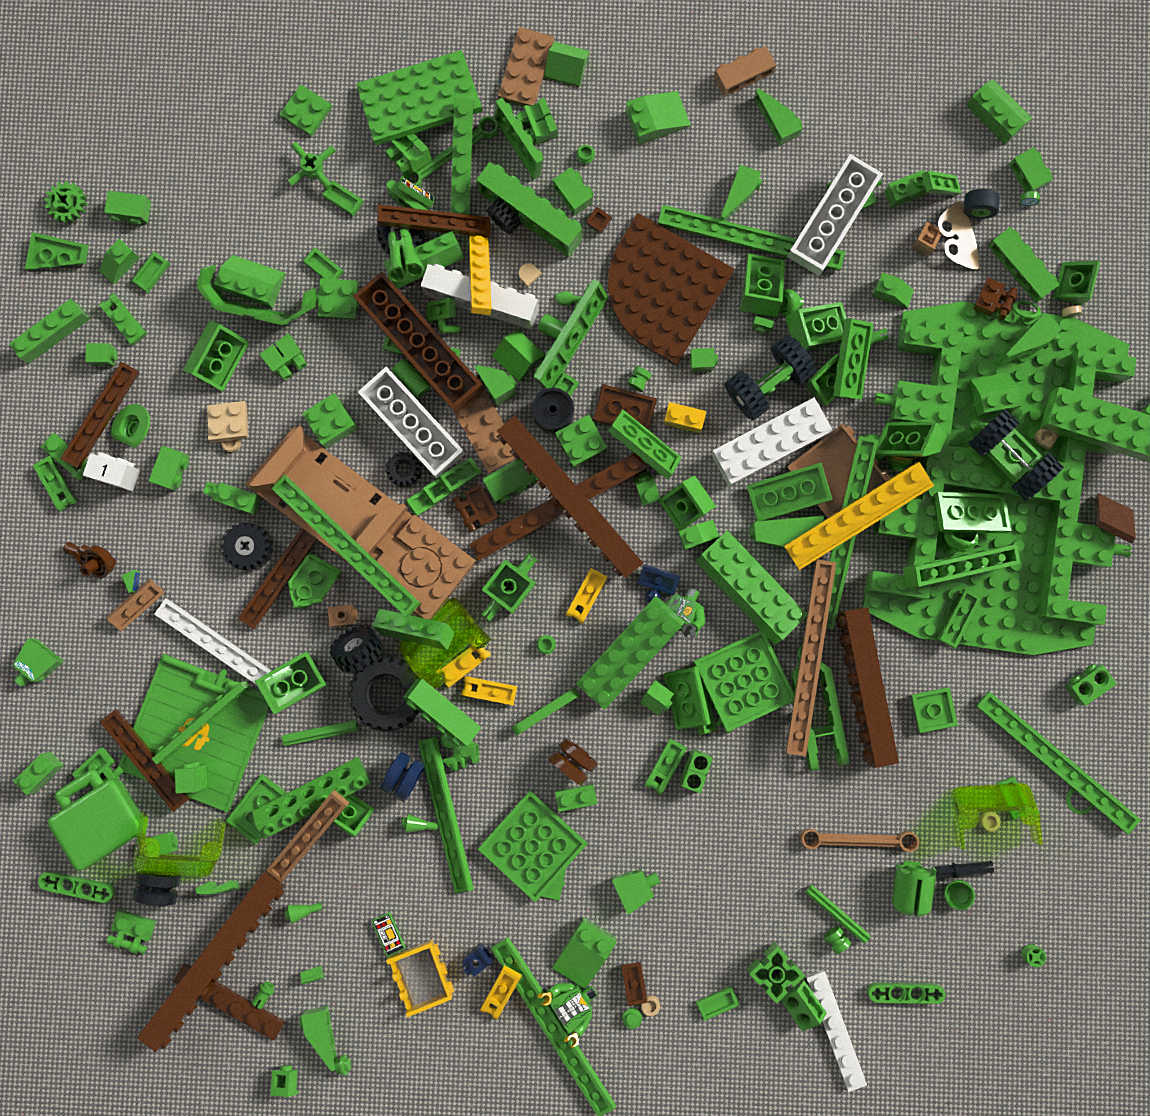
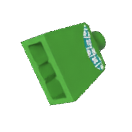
M28 638L13 663V666L20 671L14 681L23 687L29 680L41 682L60 666L64 660L38 639Z

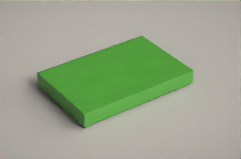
M698 666L664 673L667 689L674 693L670 701L673 702L671 709L676 730L711 724Z
M261 774L226 819V822L256 845L263 836L255 826L252 811L287 794V792L264 774Z

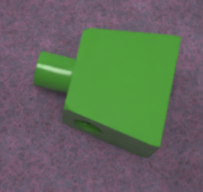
M642 869L611 877L628 915L652 899L654 894L651 887L661 883L656 872L645 877Z

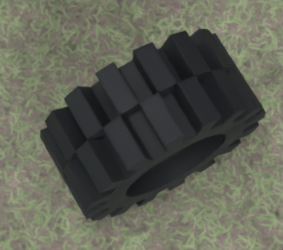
M496 199L486 210L492 221L510 235L521 224V220L515 212L500 199Z
M402 451L398 454L394 453L392 458L389 457V462L386 463L387 469H385L388 479L396 486L410 487L411 484H415L416 480L420 478L421 465L417 458L409 452L403 453ZM403 462L408 463L411 467L410 473L405 477L399 476L396 472L397 466Z

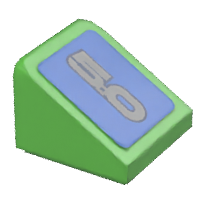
M132 570L122 575V580L128 593H134L138 589L140 571Z

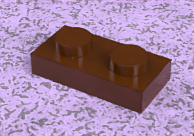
M641 961L621 965L628 1006L648 1003Z

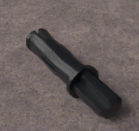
M991 860L964 864L953 862L951 865L934 867L936 869V878H958V876L994 873V868H984L986 866H994Z

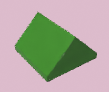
M554 42L548 51L544 78L580 87L590 51Z
M1100 261L1062 262L1058 278L1059 285L1056 287L1054 298L1080 306L1092 298Z
M519 329L504 337L492 355L518 382L545 356Z
M835 354L805 385L825 406L836 397L833 394L839 361L838 354Z
M350 794L344 797L349 804L333 821V824L352 837H356L375 809L355 795Z

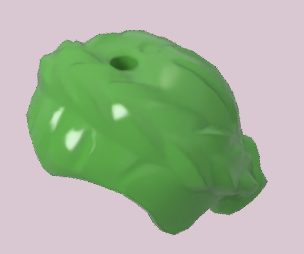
M944 532L947 544L956 551L968 552L977 545L979 540L978 533Z

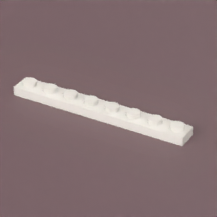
M165 598L155 612V615L254 684H256L255 680L272 671L169 599Z

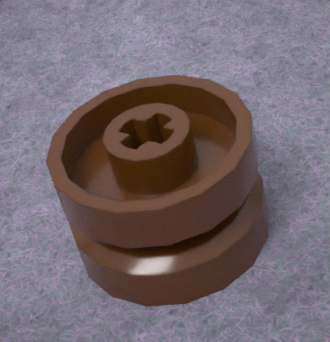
M565 737L559 746L566 756L558 751H554L548 760L581 786L587 779V775L580 767L588 772H593L598 763L582 747Z

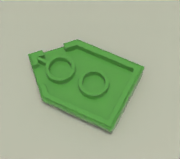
M309 552L288 581L293 608L321 603L342 571Z

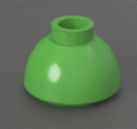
M791 289L783 291V302L780 307L782 315L787 316L803 307L804 300Z

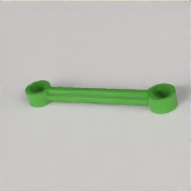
M485 116L480 120L479 127L472 131V145L482 138L490 139L497 135L498 125L495 118ZM485 123H493L494 130L492 132L483 131ZM453 145L414 173L411 169H408L403 173L402 177L408 180L409 175H417L418 182L415 185L420 187L422 179L452 160Z

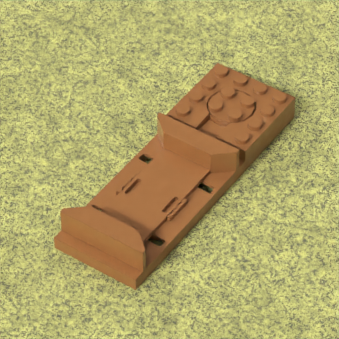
M294 426L245 483L248 489L353 567L288 504L284 509L278 505L282 498L271 488L284 474L288 476L421 603L412 612L417 617L433 620L476 564L475 559L415 514L411 515L407 512L406 505H398L305 435L301 426H298V428ZM320 454L326 457L321 465L315 461ZM374 495L381 498L376 505L369 502Z

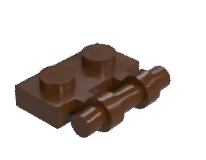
M987 278L973 309L988 316H991L993 312L999 313L998 318L1004 320L1011 312V305L1017 298L1016 293L1018 290L1015 287H1011L1006 292L1004 291L1005 284ZM999 299H1000V300H1003L1004 303H1003V304L998 303Z
M481 484L464 492L467 500L462 502L460 496L453 498L456 505L455 509L457 512H460L464 520L463 524L465 527H468L470 533L477 530L474 522L479 520L483 527L499 518ZM470 505L475 512V515L471 517L466 509Z

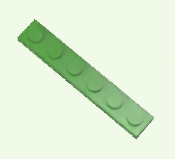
M454 98L451 213L470 215L472 99Z
M246 681L235 682L228 688L230 692L217 697L214 700L216 704L211 708L209 706L199 713L201 717L196 721L193 719L185 725L186 729L182 733L178 732L170 738L172 742L167 746L164 744L155 751L157 755L152 760L156 764L167 760L251 686Z

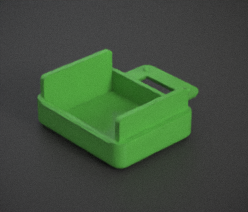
M94 769L87 771L56 791L55 799L62 810L51 816L47 822L48 827L68 860L77 871L91 867L142 834L148 826V823L122 781L111 779L103 782L98 772ZM91 784L93 787L92 791L75 802H71L69 798L71 795Z

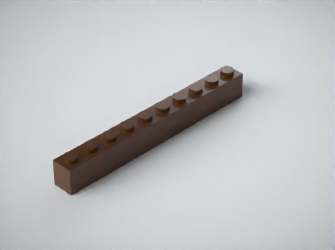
M515 415L497 430L499 435L496 437L503 445L507 443L512 448L509 452L516 460L520 458L525 463L522 467L529 475L533 473L538 478L536 483L542 489H548L551 493L548 495L555 504L559 502L562 505L563 509L561 511L568 519L572 517L576 521L574 526L581 534L585 532L589 536L587 541L593 548L598 546L602 551L600 556L606 562L609 560L614 565L612 569L619 577L623 575L627 578L643 564L642 560Z
M633 453L576 486L591 502L645 472L647 466L641 457ZM550 499L471 542L469 545L477 560L482 562L565 516L561 511L563 507L559 502L555 504Z
M268 871L261 875L137 1038L155 1053L161 1048L163 1050L166 1049L172 1041L170 1039L171 1035L174 1032H179L185 1024L183 1022L184 1018L187 1015H192L197 1008L195 1005L197 1001L205 998L210 991L208 989L210 984L218 981L223 974L220 972L225 965L228 967L235 958L233 954L236 950H241L248 940L245 938L249 933L253 934L260 926L258 921L262 916L266 917L272 910L271 904L274 900L278 901L285 893L283 889L286 886L284 883H280Z

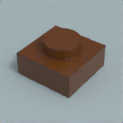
M596 207L587 219L586 224L602 234L611 222L612 217Z

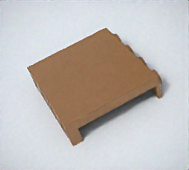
M843 423L787 466L791 472L822 462L833 499L817 504V506L827 518L842 508L857 440L853 437L855 432L848 424L845 426ZM874 458L866 494L891 479L885 470L881 471L877 467L879 462L876 458Z

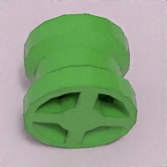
M1028 944L1022 949L1021 955L1025 962L1033 967L1044 965L1046 954L1041 948L1034 944Z

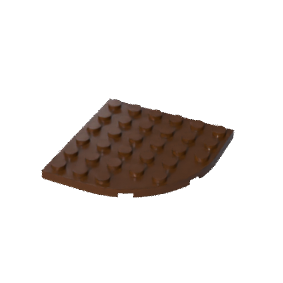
M637 213L618 244L610 263L608 275L610 303L617 320L629 336L643 347L677 366L735 269Z

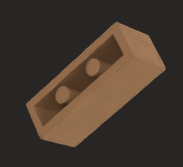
M767 46L763 48L758 47L746 56L741 55L729 64L724 63L720 65L715 72L714 79L723 96L726 97L774 74L776 64Z

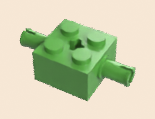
M527 553V556L520 565L515 567L505 559L482 588V591L489 595L492 601L481 614L484 617L487 616V619L492 621V618L499 609L503 607L514 614L536 586V582L529 578L527 573L538 560L535 557L532 558V555ZM506 583H508V584L514 583V584H513L514 590H513V591L508 590V591L506 592V591H505V590H506L505 584H506Z

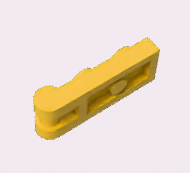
M590 568L566 616L570 618L572 616L578 620L577 622L583 624L608 577ZM577 605L584 608L582 613L575 610Z
M480 639L437 672L448 688L491 656V653L482 646L483 643ZM475 650L480 655L477 659L472 655Z
M464 676L463 682H465V686L461 691V695L514 705L517 686ZM473 684H478L477 692L471 691Z
M504 965L480 1011L491 1014L492 1018L497 1020L519 982L521 974Z

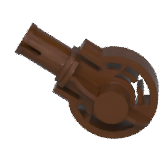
M67 542L63 546V552L76 558V562L81 565L79 567L81 574L86 577L91 574L96 578H104L114 570L116 560L107 550L100 546L93 545L89 547L84 544L79 547L71 542Z

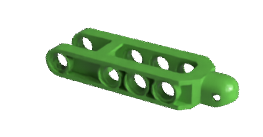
M802 645L797 649L798 663H800ZM823 662L820 664L819 676L829 725L810 728L806 753L810 771L820 770L816 754L818 749L815 737L831 735L837 764L839 766L849 764V755L832 669ZM797 664L790 675L794 695L799 664Z

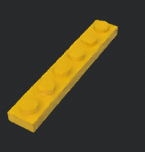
M469 236L471 313L491 315L488 238Z

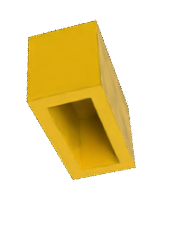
M669 402L663 425L700 434L706 411Z

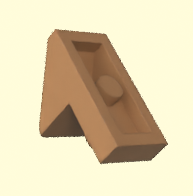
M926 222L912 249L928 257L934 251L942 235L939 228Z

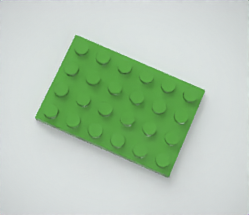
M462 50L356 83L375 146L454 121V98L472 99L473 115L483 112Z

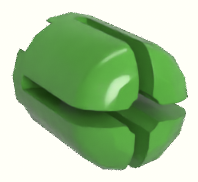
M904 861L903 865L896 863L892 895L893 907L898 912L907 916H912L913 912H915V917L929 914L932 910L936 869L932 866L931 870L924 868L920 862Z

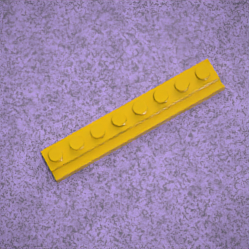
M916 462L790 541L784 547L800 570L934 487V484L920 462Z

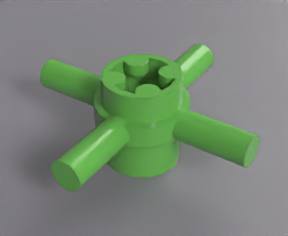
M294 142L291 147L301 158V170L287 180L290 185L293 186L303 177L307 176L313 180L318 179L326 189L331 188L332 184L323 174L322 162L336 152L331 145L317 156L312 153L306 154L301 146Z

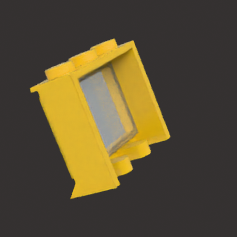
M432 939L389 956L386 960L387 964L391 965L392 977L394 982L398 984L399 996L401 1001L405 1003L407 1017L452 1000V993L455 992L452 982L447 981L445 975L448 973L444 962H440L438 955H441L438 944H434Z

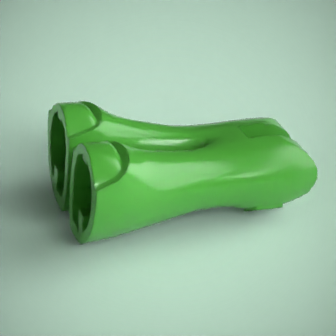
M406 228L400 230L401 240L399 241L395 231L390 232L388 235L390 251L388 278L393 282H401L406 278L401 259L402 253L404 254L405 268L409 276L419 277L425 272L423 264L415 252L411 235Z

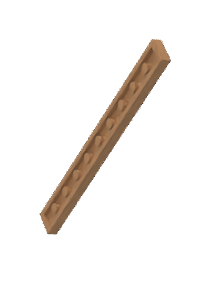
M818 559L815 562L785 752L788 754L806 757L836 562Z

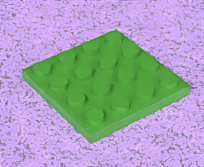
M762 631L693 661L695 667L698 666L700 678L726 733L794 701V692L767 636Z
M530 790L481 844L478 850L536 902L584 849L588 842Z

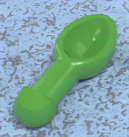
M562 291L555 295V300L559 304L567 306L577 303L582 298V296H574L568 291Z

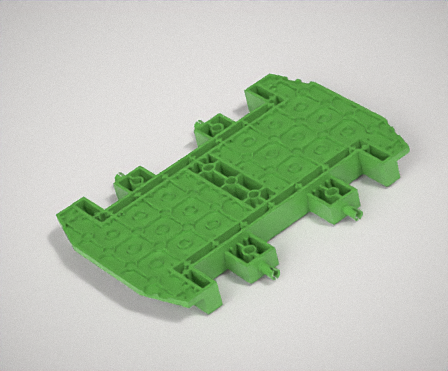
M963 301L904 311L901 315L897 350L934 355L931 383L927 385L899 380L893 386L892 395L876 392L874 404L890 406L889 422H937L947 437L940 452L921 457L920 464L934 484V487L875 523L874 535L910 540L906 567L1003 545H1017L1021 564L920 587H906L904 575L871 571L867 573L862 608L868 607L870 615L909 633L915 638L938 641L937 639L962 589L965 588L982 597L959 645L1026 655H1037L1093 645L1095 627L1097 625H1105L1107 605L1068 600L1072 564L1102 569L1112 567L1113 555L1129 558L1132 552L1128 550H1132V546L1115 544V535L1096 525L1077 523L1086 451L1114 456L1121 453L1061 434L1051 449L1047 451L1036 443L1035 434L1038 430L1042 429L1040 427L1050 393L1056 388L1062 387L1093 397L1095 379L1123 383L1134 377L1136 357L1128 356L1129 344L1076 318L1047 314L1062 327V330L1058 333L1060 337L1045 350L1041 348L1036 353L996 366L997 360L1038 318L1026 319L1018 316L1011 309L1010 314L1004 320L998 318L999 313L993 312L991 316H988L973 309L976 303ZM1020 310L1021 312L1026 313V314H1035V313H1037V312H1032V311ZM1008 372L1019 387L1022 401L1021 407L1008 411L1019 422L1016 426L1019 427L1018 432L1043 457L1050 453L1064 466L1062 471L1052 481L1027 501L1012 488L1014 482L987 454L981 457L968 444L977 435L974 430L977 424L980 422L990 423L1000 414L977 417L970 379ZM937 492L1005 494L1011 532L1007 534L978 533L979 540L973 549L968 552L956 551L947 544L944 532L939 530L934 494Z

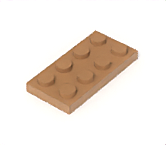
M519 27L498 99L503 98L504 101L522 106L536 104L545 74L548 51L555 41L554 36Z
M483 390L458 411L455 416L488 474H491L516 459L509 452L512 448L507 443L503 445L496 437L499 435L497 430L504 423L486 391Z

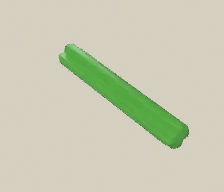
M356 720L284 734L282 735V743L284 746L356 732L358 731V723Z
M813 885L807 888L806 894L861 942L866 943L870 939V934Z

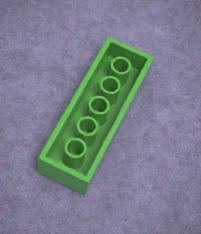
M489 162L476 179L479 193L492 203L496 199H500L515 212L521 220V224L568 258L581 243L582 228L578 221L567 218L564 211L552 207L546 198L538 197L531 187H524L520 184V180L517 177L506 174L503 167L499 164L494 165Z
M1062 387L1051 391L1040 428L1150 463V415Z
M728 530L695 560L774 645L781 642L807 616V613Z
M655 596L579 679L576 685L605 710L683 626L685 621Z

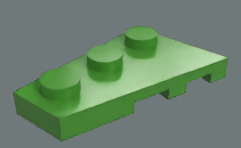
M32 232L25 269L35 270L86 264L89 245Z

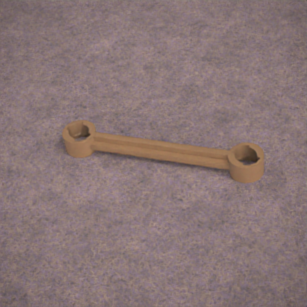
M807 828L800 835L802 845L808 849H816L819 845L900 847L906 852H913L919 846L917 835L910 831H903L899 835L818 833L812 828ZM808 832H814L817 838L808 846L804 841V836ZM907 834L912 835L914 841L905 848L902 845V838Z

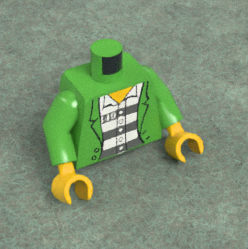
M557 983L548 989L546 993H539L537 998L544 996L545 1001L540 1005L550 1004L567 1032H572V1035L564 1038V1042H568L571 1038L573 1044L570 1048L578 1045V1039L585 1032L592 1018L593 1009L589 1001L597 997L598 994L593 986L582 991L578 984Z

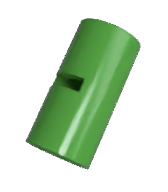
M402 359L393 367L392 373L406 385L405 387L416 399L422 398L431 389V386L406 359Z

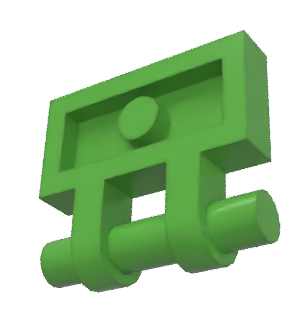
M99 748L72 774L75 778H78L87 771L94 769L98 772L99 776L102 774L106 776L103 782L111 779H119V776L124 771L121 767H117L113 771L110 767L115 761L104 748Z
M118 910L111 930L118 932L117 937L110 935L107 943L112 944L113 947L118 949L121 947L128 949L134 954H145L147 946H143L141 943L142 940H151L156 920ZM125 936L135 937L134 942L124 940Z

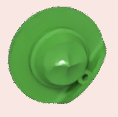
M131 404L123 408L113 421L111 436L115 440L135 449L143 441L149 430L150 416L147 409L139 404Z

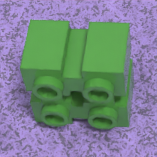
M774 941L763 952L766 957L762 961L757 958L746 969L760 986L765 983L763 985L765 992L777 1004L788 993L785 988L789 984L795 987L805 975L791 959L786 962L789 959L788 956ZM777 969L779 973L777 975L773 973L772 975V971Z

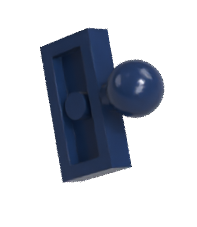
M644 564L638 584L652 588L645 595V599L649 603L655 596L659 599L661 598L659 591L674 595L680 576Z

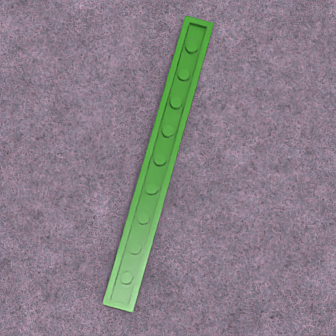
M666 205L662 206L658 221L660 226L788 258L787 256L797 240ZM836 249L825 268L840 271L845 251Z
M858 436L841 509L866 494L879 440ZM856 535L831 550L829 561L836 562L826 628L834 629Z
M284 474L271 488L405 617L408 618L421 604L288 476Z
M987 691L976 704V707L1124 833L1129 835L1141 821L1139 817L991 692Z
M506 937L493 945L491 950L502 967L505 965L521 974V978L516 985L517 991L597 1116H602L614 1110L616 1104L579 1046L570 1048L573 1044L571 1038L568 1042H564V1038L571 1034L567 1032L551 1005H540L545 1001V997L537 998L539 993H544L510 938Z

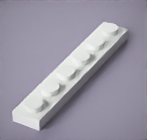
M821 970L805 976L809 988L827 1012L822 1023L848 1092L867 1086L825 971Z

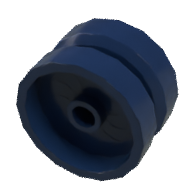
M401 751L386 772L380 790L389 794L399 785L395 792V798L404 803L419 780L425 764L416 760L407 769L411 759L408 754Z

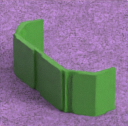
M216 265L201 268L197 280L198 290L215 310L241 316H253L254 319L279 325H287L297 320L316 306V288L303 293L301 310L294 315L226 300L219 288L214 284Z

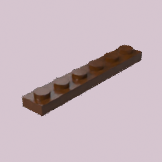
M379 204L377 206V225L444 233L452 231L453 234L489 237L491 234L490 217Z
M123 362L119 364L60 459L78 469L81 468L139 375L138 370Z
M303 529L299 530L238 618L252 629L258 627L299 565L317 542L316 539Z
M115 709L100 721L101 725L172 812H175L190 799L186 793H176L175 779L162 763L156 764L152 760L155 756L154 753L118 709Z
M184 963L173 983L178 985L191 966ZM212 982L208 987L210 991L203 999L204 1001L275 1041L286 1021L264 1008H257V1004L254 1006L252 1001L219 982Z

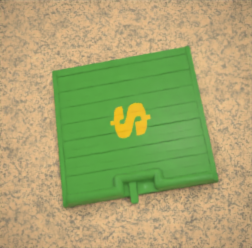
M162 654L133 727L154 755H157L155 751L165 744L167 746L172 742L170 738L178 732L182 733L186 729L185 725L193 719L196 721L201 717L199 713L208 706L211 708L216 704L214 700L217 697L230 692L228 688L236 681L226 678V669L221 670L220 675L167 654ZM250 687L167 760L162 762L174 779L175 769L181 768V764L200 761V765L206 764L207 788L198 792L186 793L190 798L227 813L230 811L270 708L261 691ZM123 753L118 767H121L125 773L146 780L128 756Z

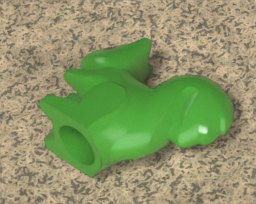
M441 734L442 745L447 749H453V756L442 760L451 770L458 771L460 764L463 769L466 768L468 760H471L473 764L480 762L479 746L477 743L471 741L468 746L458 747L450 741L451 737L449 735Z

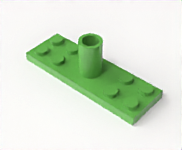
M594 279L585 288L583 297L576 303L567 323L549 314L544 315L540 320L539 331L556 339L551 349L546 352L542 364L535 370L534 378L543 389L555 386L609 299L600 282Z

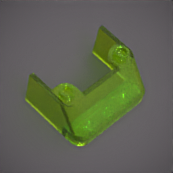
M1019 782L958 786L952 790L951 801L955 844L961 850H965L964 829H973L977 826L979 812L1018 810L1020 821L1030 826L1031 841L1037 845H1043L1040 813L1032 789L1027 784Z
M141 812L133 857V867L138 873L207 877L212 874L222 851L226 823L221 818L216 819L213 841L207 842L202 846L200 856L160 853V843L157 839L145 837L148 816L145 812Z

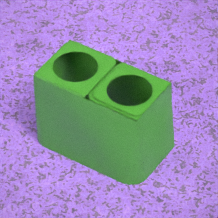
M692 749L679 780L680 785L701 793L713 757L708 753ZM698 756H704L708 761L707 767L703 770H698L694 766V760ZM690 775H698L700 777L701 784L698 788L693 789L688 786L687 779Z

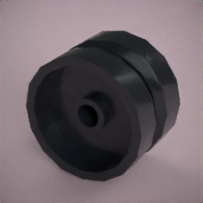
M554 387L539 392L532 405L535 423L541 430L552 434L570 425L574 418V405L569 394L560 388ZM551 408H555L556 412H550Z
M164 869L137 870L135 882L140 886L134 888L132 900L137 903L156 906L176 904L178 891L173 888L179 886L181 874Z

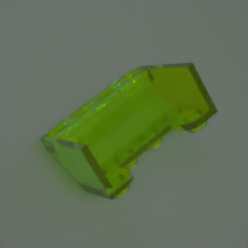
M450 598L433 618L434 621L446 623L455 632L448 650L402 640L398 647L413 672L434 689L440 687L444 682L445 674L441 669L449 664L457 654L462 652L469 644L474 649L484 648L492 640L457 598Z

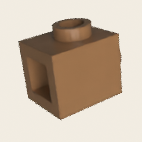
M354 605L328 607L329 627L356 625L355 620H358V611L354 609Z

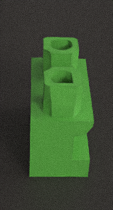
M545 97L539 99L538 103L534 105L524 106V111L516 114V119L518 118L522 125L529 123L530 128L524 131L531 136L533 141H536V144L558 137L557 127Z
M415 134L401 137L398 140H392V146L385 151L391 162L400 158L395 164L401 173L408 169H411L414 173L432 161L429 149Z
M289 333L275 342L279 350L274 345H271L259 354L270 369L284 381L292 377V373L288 368L293 364L298 370H302L307 366L303 358L305 355Z

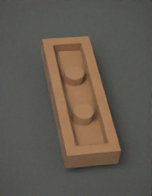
M149 578L107 616V620L122 632L164 594V590Z

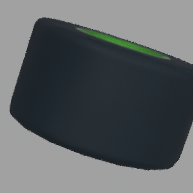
M984 188L969 191L964 197V214L973 219H988L996 216L999 212V193L995 190Z

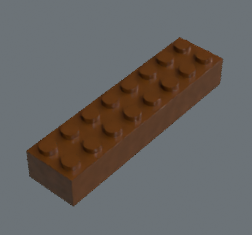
M380 272L353 295L360 307L455 414L484 390L482 383L383 272Z
M869 608L839 612L836 624L838 628H841L842 633L840 644L845 649L846 655H843L845 666H848L849 669L847 680L853 689L851 700L853 705H856L857 712L854 715L856 723L860 725L861 731L858 732L860 743H863L864 751H862L863 760L867 762V765L875 768L899 764Z

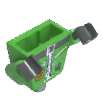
M692 588L688 589L685 597L675 594L665 604L685 621L678 631L683 632L684 637L690 635L691 638H695L698 631L705 625L704 607L696 602L699 592Z

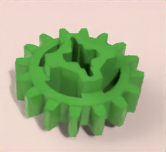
M65 181L64 185H62L60 182H57L58 187L50 186L52 192H46L49 198H44V201L47 203L45 208L49 211L48 214L58 222L61 220L67 223L69 219L73 223L74 217L80 219V212H86L83 206H88V204L83 200L87 199V196L83 194L84 191L75 183L70 185L69 182Z

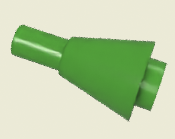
M408 813L406 817L402 818L401 829H405V833L425 829L437 831L438 823L426 822V820Z
M321 902L309 906L288 905V909H285L286 920H291V924L310 915V913L321 911Z

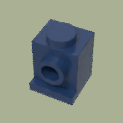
M481 943L463 958L462 968L467 975L472 974L475 977L488 965L492 964L494 958ZM478 960L479 965L474 966L472 961Z

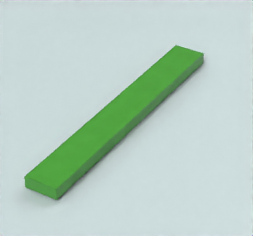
M437 737L418 741L455 894L472 891L474 888Z

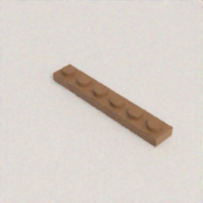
M333 790L266 871L281 883L349 802L337 791Z

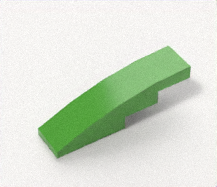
M470 457L425 486L422 491L407 499L406 504L413 514L418 517L481 474V471Z

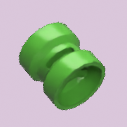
M635 366L633 376L628 379L627 384L631 388L643 392L646 387L645 383L650 380L652 374L642 367Z
M839 926L830 929L824 935V939L832 945L831 949L835 954L845 951L851 945L849 939L843 936V931Z

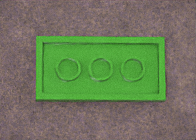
M503 98L498 99L495 103L494 113L497 125L534 180L540 177L544 159L539 149L536 150L533 140L523 130L521 121L513 115L510 104L505 103Z
M845 318L833 396L862 399L874 323Z
M622 410L608 431L615 439L625 444L630 451L641 457L643 462L652 466L659 475L669 479L673 475L681 456L626 411Z
M822 462L747 485L757 521H763L833 499Z
M937 492L934 494L940 532L1006 534L1011 532L1005 494Z

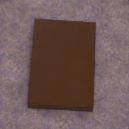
M602 384L593 421L611 426L618 414L624 410L649 430L657 398Z
M1098 493L1094 498L1096 526L1129 543H1133L1136 539L1133 510Z

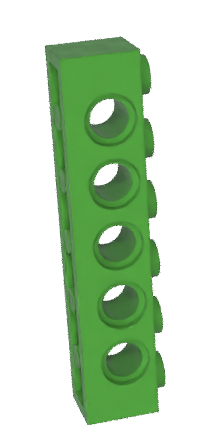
M1003 545L903 567L906 587H920L1021 563L1017 545Z
M356 757L252 811L256 828L263 838L266 839L314 814L333 790L337 791L342 797H346L371 784L365 766L360 758Z

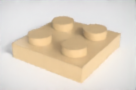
M245 401L207 405L208 440L210 443L248 439L247 403Z

